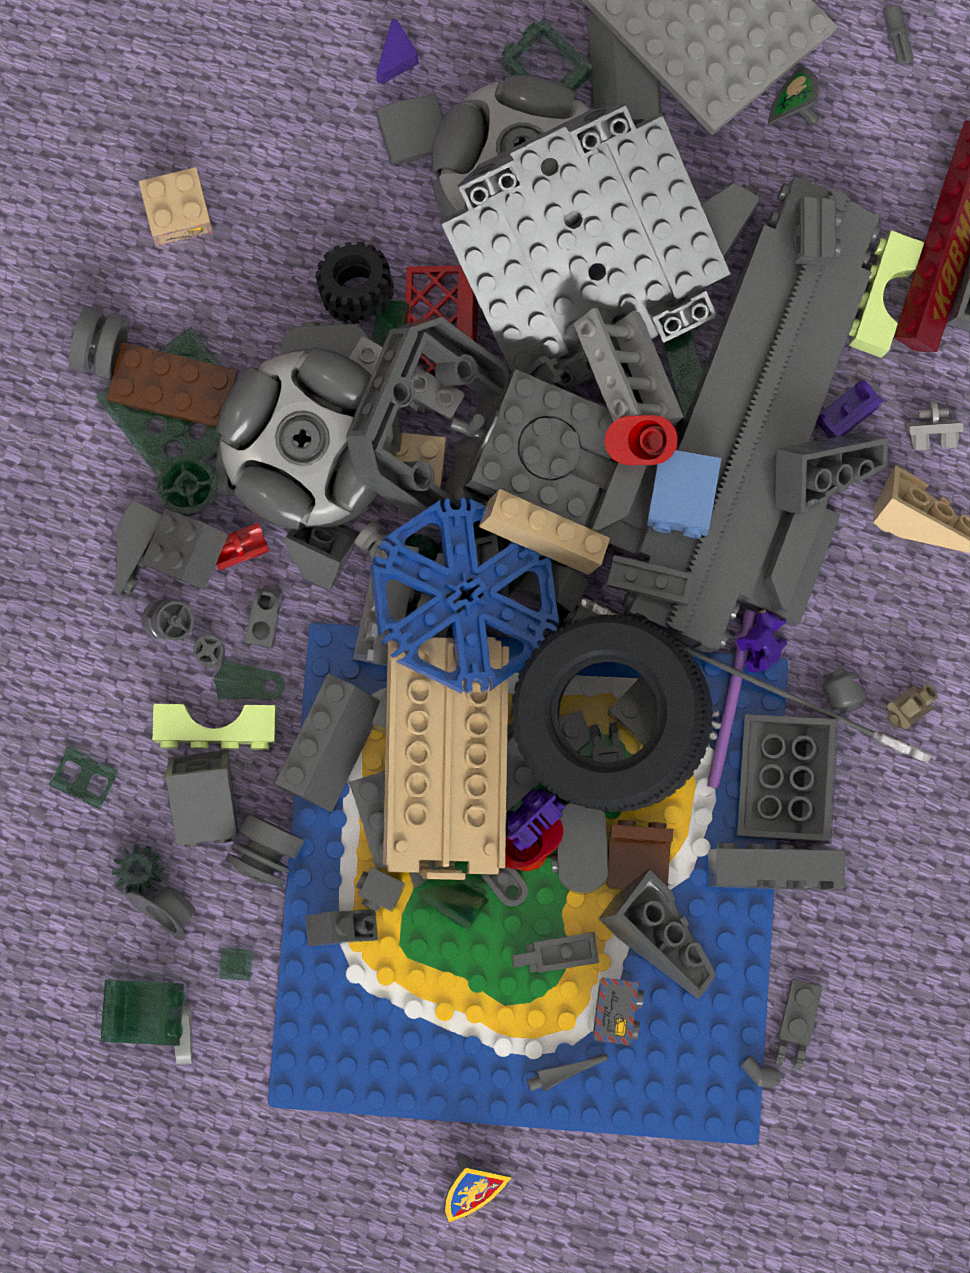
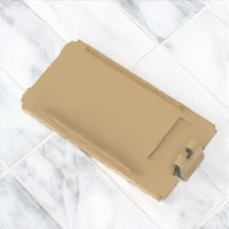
M432 637L418 648V656L423 661L446 672H453L456 669L454 638ZM487 637L490 667L500 669L509 663V647H501V641H495V638ZM389 641L383 865H388L387 872H417L423 879L465 880V873L454 868L456 861H468L467 874H499V868H505L508 679L491 691L489 685L488 690L482 693L480 691V684L477 681H472V692L466 694L463 691L459 693L397 663L396 661L403 658L406 653L403 652L399 656L392 658L391 654L397 650V643ZM430 861H434V867H440V870H430Z

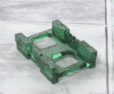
M67 747L53 779L49 782V786L64 793L68 792L70 795L81 800L83 799V802L101 809L119 772L103 763L99 766L96 762L87 758L84 759V754ZM67 761L81 766V771L74 783H69L60 778V773ZM94 774H99L108 779L107 787L101 796H97L87 790V786Z

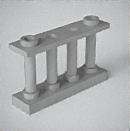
M593 308L573 323L613 422L618 418L626 416L656 415L666 418L673 425L684 417L640 312L632 311L615 325L604 324L598 308ZM610 337L617 338L622 351L614 349ZM621 363H627L632 377H626ZM631 389L639 391L644 404L636 402Z

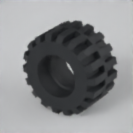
M357 241L356 245L346 242L344 247L340 248L339 245L333 247L334 252H327L324 255L325 261H319L317 265L319 271H316L315 275L320 297L326 311L329 310L330 315L334 318L339 316L340 321L347 322L349 319L352 321V324H359V320L362 319L365 322L371 321L370 317L373 315L376 317L382 314L381 309L388 308L390 305L389 299H393L394 295L393 279L384 254L380 250L376 251L375 246L369 244L365 247L364 242ZM363 277L368 279L358 287H343V284L352 278Z

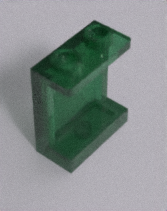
M105 979L100 1042L180 1046V1038L183 1033L181 1023L182 1007L185 1003L184 984Z

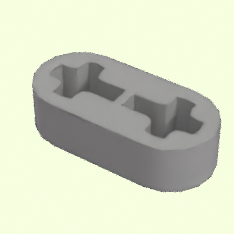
M190 1005L174 1006L175 1058L177 1065L193 1063Z

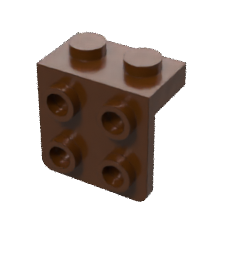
M618 820V825L612 824L610 827L607 886L610 889L623 890L645 871L651 870L668 887L670 848L673 842L674 829H667L666 823L649 822L648 827L636 826V821Z

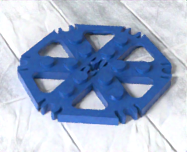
M460 498L458 500V510H454L450 507L449 499H445L441 506V500H439L382 540L386 542H381L378 546L380 550L387 554V559L375 556L372 560L373 564L370 566L378 637L382 633L390 631L382 639L381 643L383 645L388 641H395L397 643V650L391 654L392 658L399 656L403 652L406 653L403 658L396 661L397 663L459 693L465 691L467 694L473 691L472 681H477L480 684L481 693L486 692L489 685L491 691L524 667L523 665L527 658L531 657L530 654L536 647L539 648V644L545 639L543 631L553 633L557 630L556 625L559 624L551 558L546 557L543 560H539L542 554L509 540L508 547L478 567L473 523L476 521L481 522L486 506L470 498L467 501L465 498ZM427 524L437 525L441 531L445 567L406 548L405 540ZM532 572L538 579L541 608L538 612H535L497 592L523 573ZM392 579L398 580L433 599L401 621H396L389 615L386 583ZM476 586L477 589L469 596L470 602L464 599L455 604L453 603L461 594L459 588L467 591ZM452 592V595L447 598L446 595ZM462 607L463 610L458 613L457 610ZM452 624L457 666L453 672H446L420 659L418 648ZM485 624L522 643V653L500 669L490 667Z

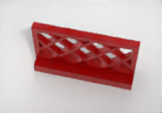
M461 265L406 267L405 324L411 323L412 320L417 321L412 315V308L421 300L431 308L422 319L431 318L435 314L446 319L439 310L451 299L457 305V313L447 321L452 325L457 321V328L477 343L478 301ZM414 274H426L432 280L421 292L413 286ZM431 274L439 275L436 278H434ZM447 274H458V284L450 292L439 283ZM437 285L446 296L433 306L425 296ZM413 291L417 294V296L414 299ZM457 292H458V300H456V299L453 297ZM421 353L420 357L429 366L426 372L429 374L433 371L435 372L436 362L431 364Z

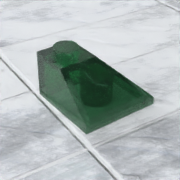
M473 882L470 886L460 883L420 890L417 894V898L468 932H470L489 903V899L485 897L487 891Z

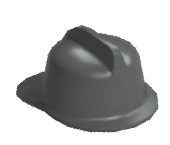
M161 889L147 898L134 892L126 894L127 899L136 909L160 923L174 937L182 941L186 938L183 929L194 915L196 909L181 893L172 889Z

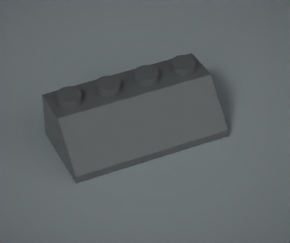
M327 674L275 785L332 813L373 728L372 722L380 700L350 683Z

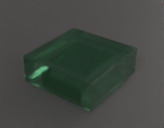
M222 948L220 979L251 981L253 950Z

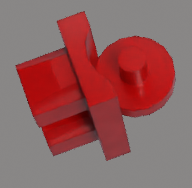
M259 523L228 534L216 562L219 571L270 552Z

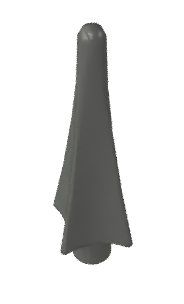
M602 1054L580 1062L535 1071L537 1076L526 1080L530 1092L539 1088L542 1089V1092L547 1091L575 1074L606 1061L608 1056L607 1054Z

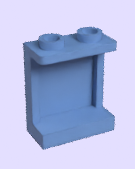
M675 450L671 458L664 463L658 464L647 525L653 526L654 531L661 533H670L671 530L683 532L684 536L690 538H701V535L707 536L721 458Z

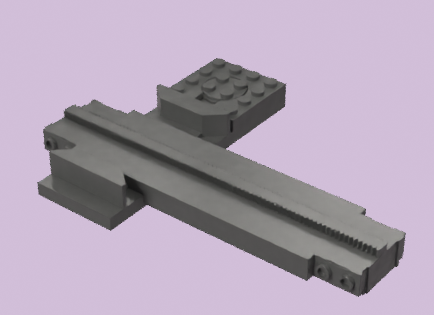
M795 176L788 184L783 183L777 195V200H780L778 209L772 211L767 225L764 224L754 236L678 436L677 451L721 458L707 536L701 535V538H690L684 536L681 531L671 530L670 533H661L654 531L653 526H648L647 522L658 464L625 465L613 460L606 451L604 443L606 431L611 423H613L607 408L517 369L508 376L496 406L500 410L498 420L483 451L472 467L465 487L492 497L499 489L504 490L609 537L610 540L607 547L645 563L695 574L688 606L627 592L622 606L625 607L623 616L637 618L650 623L676 641L691 646L692 649L703 653H712L719 650V647H724L729 636V631L726 630L728 622L736 617L740 606L739 603L758 611L767 609L769 612L777 614L780 619H786V623L793 626L799 625L840 514L826 508L828 500L820 505L813 504L808 507L809 511L802 515L775 508L776 454L778 448L808 443L872 273L864 269L871 255V252L867 251L870 241H875L881 228L878 225L881 214L869 212L864 209L865 207L850 201L851 199L846 194L837 190L827 191L812 184V181L804 177L798 178ZM800 198L835 199L836 209L841 211V222L839 227H836V238L841 240V252L829 265L794 263V204Z

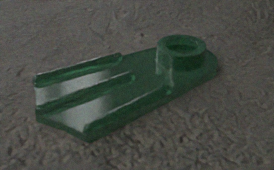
M227 661L222 662L219 671L213 678L217 695L220 699H275L283 693L285 687L283 678L276 672ZM270 680L276 682V688L273 691L266 689V683Z

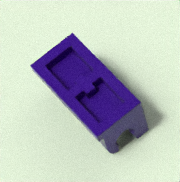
M859 381L822 411L816 422L829 438L846 435L876 411L883 403V399L876 394L866 381Z

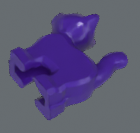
M767 609L761 610L755 618L756 626L751 628L746 636L739 637L736 640L741 651H746L748 648L751 649V658L744 662L748 672H759L769 669L770 665L775 664L780 659L781 652L787 645L786 639L780 638L776 640L773 636V633L786 623V619H780L777 614L769 612Z

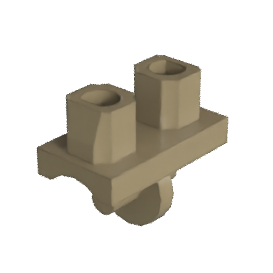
M926 683L920 689L914 685L886 705L889 721L894 726L906 730L934 709L930 703L938 698L937 693L929 683Z

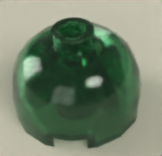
M180 455L169 460L167 465L161 470L157 478V491L162 503L169 510L184 516H195L204 512L213 503L217 494V478L212 467L204 460L198 459L193 455Z

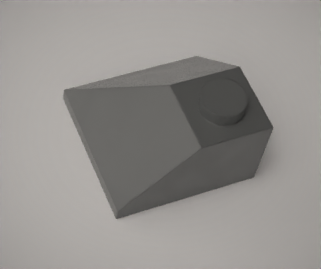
M343 524L331 528L303 529L300 527L298 530L291 529L285 537L284 543L303 578L330 590L339 578L355 546L354 541L360 532Z

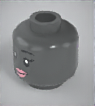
M845 668L828 674L830 680L822 688L833 711H840L841 715H844L864 706L862 702L866 699L867 693L858 673H846Z

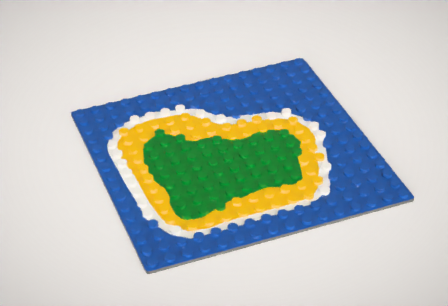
M312 623L310 625L300 730L327 674L350 683L381 701L387 686V666L353 659L360 626ZM487 636L495 638V641H501V647H509V662L522 653V643L515 638ZM700 652L733 667L734 654ZM692 656L702 670L701 672L707 681L706 684L709 686L713 705L712 711H719V716L714 718L713 721L721 722L731 673ZM780 658L775 664L770 665L769 669L759 672H748L745 665L744 673L787 691L788 661L786 659ZM601 662L585 667L568 684L561 700L559 717L582 710L591 738L577 751L579 754L593 760L591 725H598L600 729L601 747L612 746L611 737L609 736V724L615 721L607 715L608 710L642 676L638 671L617 662ZM521 669L508 678L507 733L515 731L512 729L513 717H511V707H513L512 697L515 694L516 681H519L518 676ZM742 678L719 789L707 787L717 741L716 738V740L710 739L709 746L705 749L707 750L706 754L701 759L698 769L694 770L693 776L686 780V784L677 789L670 797H666L665 800L659 803H654L652 806L643 807L639 810H629L626 812L603 811L606 816L607 863L610 827L612 824L618 825V820L636 821V826L648 827L649 822L666 823L667 829H674L673 842L670 848L668 888L676 899L673 902L681 916H685L689 923L687 927L696 943H700L716 973L714 980L701 998L698 999L619 940L598 919L613 898L622 890L610 889L606 883L607 879L599 889L588 894L572 893L560 884L558 873H552L551 855L557 854V848L547 856L546 861L538 869L532 871L515 869L528 888L526 900L516 907L504 905L480 874H467L468 861H456L454 864L455 870H462V873H465V880L427 879L417 888H413L409 872H387V867L378 869L405 883L404 890L393 912L380 907L378 912L375 911L378 940L308 946L306 915L330 911L372 910L362 905L364 899L359 897L360 889L356 888L363 871L369 873L371 867L375 868L349 782L385 771L386 734L374 730L373 727L332 813L294 795L291 833L305 841L297 858H289L288 864L291 870L287 875L268 1093L269 1106L284 1109L707 1142L757 1144L760 1133L762 1087H758L739 1064L751 1055L760 1066L764 1067L774 889L708 887V850L718 848V843H736L737 849H748V844H765L766 849H777V840L737 836L745 714L785 716L786 698ZM617 724L619 742L623 747L624 759L636 754L642 747ZM712 729L718 735L719 729ZM539 783L535 788H533L537 790L540 787L548 791L549 793L555 795L554 793L549 791L547 787H544L541 783ZM555 795L556 798L552 801L554 803L558 800L563 806L570 803L558 797V795ZM522 799L512 806L506 814L511 810L515 812L523 804ZM510 886L507 888L506 893L509 897H516L518 889L515 886ZM594 932L599 963L542 973H530L529 966L513 968L511 956L527 953L526 945L543 940ZM602 977L639 982L638 989L644 990L642 1009H636L635 1020L640 1021L638 1040H632V1044L629 1046L592 1041L599 979ZM602 1054H607L608 1056L606 1061L575 1074L547 1091L542 1092V1089L539 1088L530 1092L526 1080L537 1076L535 1071L580 1062Z

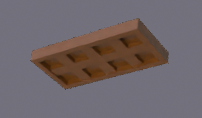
M122 342L106 399L108 402L217 428L220 409L226 395L237 379L238 371Z

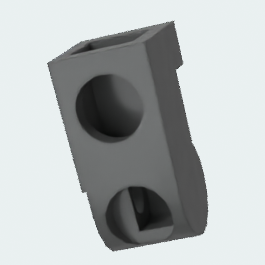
M257 589L244 643L269 648L274 647L282 598L281 592Z

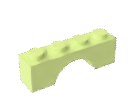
M892 230L885 238L879 239L874 254L878 255L875 265L871 264L868 270L872 272L868 281L869 285L858 309H860L858 318L854 319L849 332L851 339L848 346L880 358L889 351L898 323L888 314L883 300L884 289L887 282L897 278L909 277L915 271L924 242Z
M154 704L152 740L155 743H160V748L177 749L178 743L190 744L191 749H209V744H221V749L226 750L239 749V744H251V749L269 750V745H276L277 708L275 705H244L241 714L234 722L216 729L206 728L192 720L184 704Z

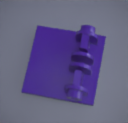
M540 787L537 790L532 789L522 799L523 804L515 812L511 810L506 814V837L510 840L516 838L513 844L520 851L524 848H530L538 839L527 827L528 825L539 836L543 835L532 822L534 819L545 829L548 830L550 828L539 814L550 825H553L563 815L561 812L565 809L558 800L552 803L556 796Z

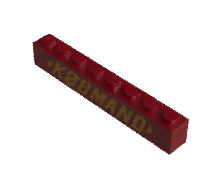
M964 121L894 334L895 339L916 352L938 351L970 253V121Z

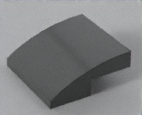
M436 94L395 102L375 110L391 165L414 162L422 156L432 155L435 136L443 119Z

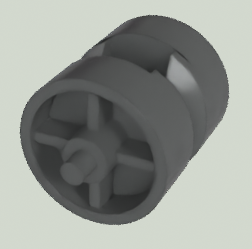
M155 600L146 606L142 614L144 630L148 635L157 639L181 640L189 635L194 624L191 609L180 601Z

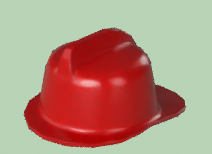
M656 415L618 418L611 423L604 439L606 451L610 457L618 463L625 465H656L664 463L672 457L678 441L676 429L672 423L666 418Z
M539 814L550 828L548 830L545 829L534 819L532 822L543 835L539 836L528 825L527 827L538 839L530 848H524L522 851L513 844L516 838L510 840L506 837L505 866L521 871H532L542 866L547 856L562 841L564 833L562 821L558 819L553 825H550Z

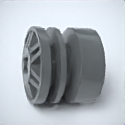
M247 813L239 832L247 837L249 842L247 845L233 842L232 847L242 852L243 855L240 858L228 853L225 861L235 867L239 873L259 883L282 888L285 880L275 875L274 872L277 869L289 874L291 869L280 860L282 856L296 859L305 840L268 821Z

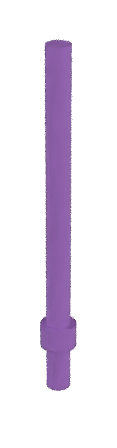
M749 610L744 612L741 631L737 633L734 644L737 646L733 668L744 672V662L747 660L750 648L746 651H741L736 640L739 637L746 636L748 631L754 627L757 613ZM732 673L720 722L721 728L718 732L707 787L719 789L742 678Z

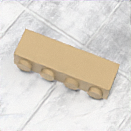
M501 489L488 500L479 525L480 528L587 575L591 574L602 564L610 540L605 535Z

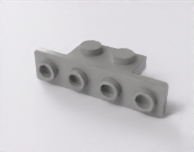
M361 337L349 358L356 361L372 375L383 347L365 337ZM416 366L410 380L414 387V398L411 404L404 408L413 413H416L418 410L423 414L429 408L447 419H452L465 394L451 385L445 386L441 384L437 377Z

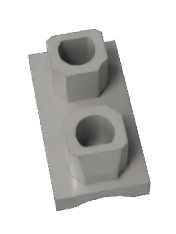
M929 401L928 410H918V418L929 419V421L905 423V432L910 435L912 449L914 450L930 449L929 434L939 433L941 448H957L959 432H964L963 422H959L958 419L939 420V418L949 417V409H938L937 401Z

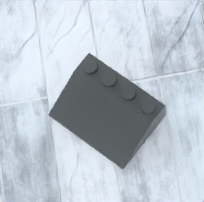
M745 714L737 836L801 843L832 844L839 728L837 719Z

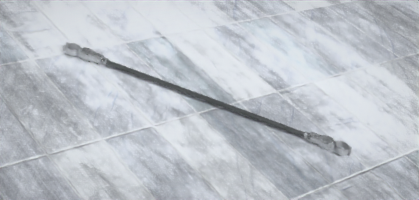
M582 596L577 604L578 606L581 604L598 615L607 614L609 616L612 614L623 616L622 613L615 611L605 604H596ZM682 645L692 656L829 718L837 719L838 722L871 736L872 739L893 752L901 755L908 754L926 763L931 758V754L911 746L909 742L902 738L868 729Z

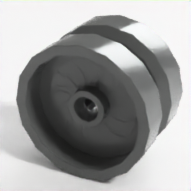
M90 306L84 307L77 320L70 346L69 367L71 370L87 373L94 366L95 374L98 377L112 380L121 343H127L129 331L128 316L111 313L105 319L102 309Z

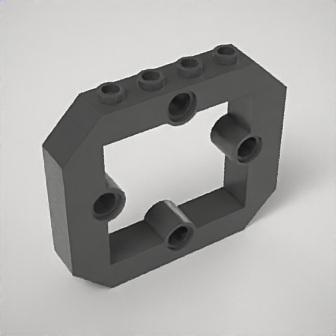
M443 317L424 318L390 330L346 435L356 479L413 518L439 500H441V506L445 499H449L450 507L458 510V500L455 499V492L459 488L479 496L482 495L480 492L465 487L471 472L468 467L478 442L475 438L465 435L463 439L458 441L455 448L456 460L443 490L433 484L434 470L428 462H402L382 448L399 407H407L413 401L414 387L410 380L421 353L436 362V377L441 384L445 386L467 385L481 396L474 415L481 414L485 420L492 409L497 406L509 376L507 365Z

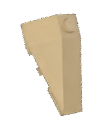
M895 465L875 504L873 523L882 531L890 532L901 538L970 553V517L968 515L958 517L952 507L949 506L951 503L949 500L942 497L938 501L925 491L929 486L927 483Z

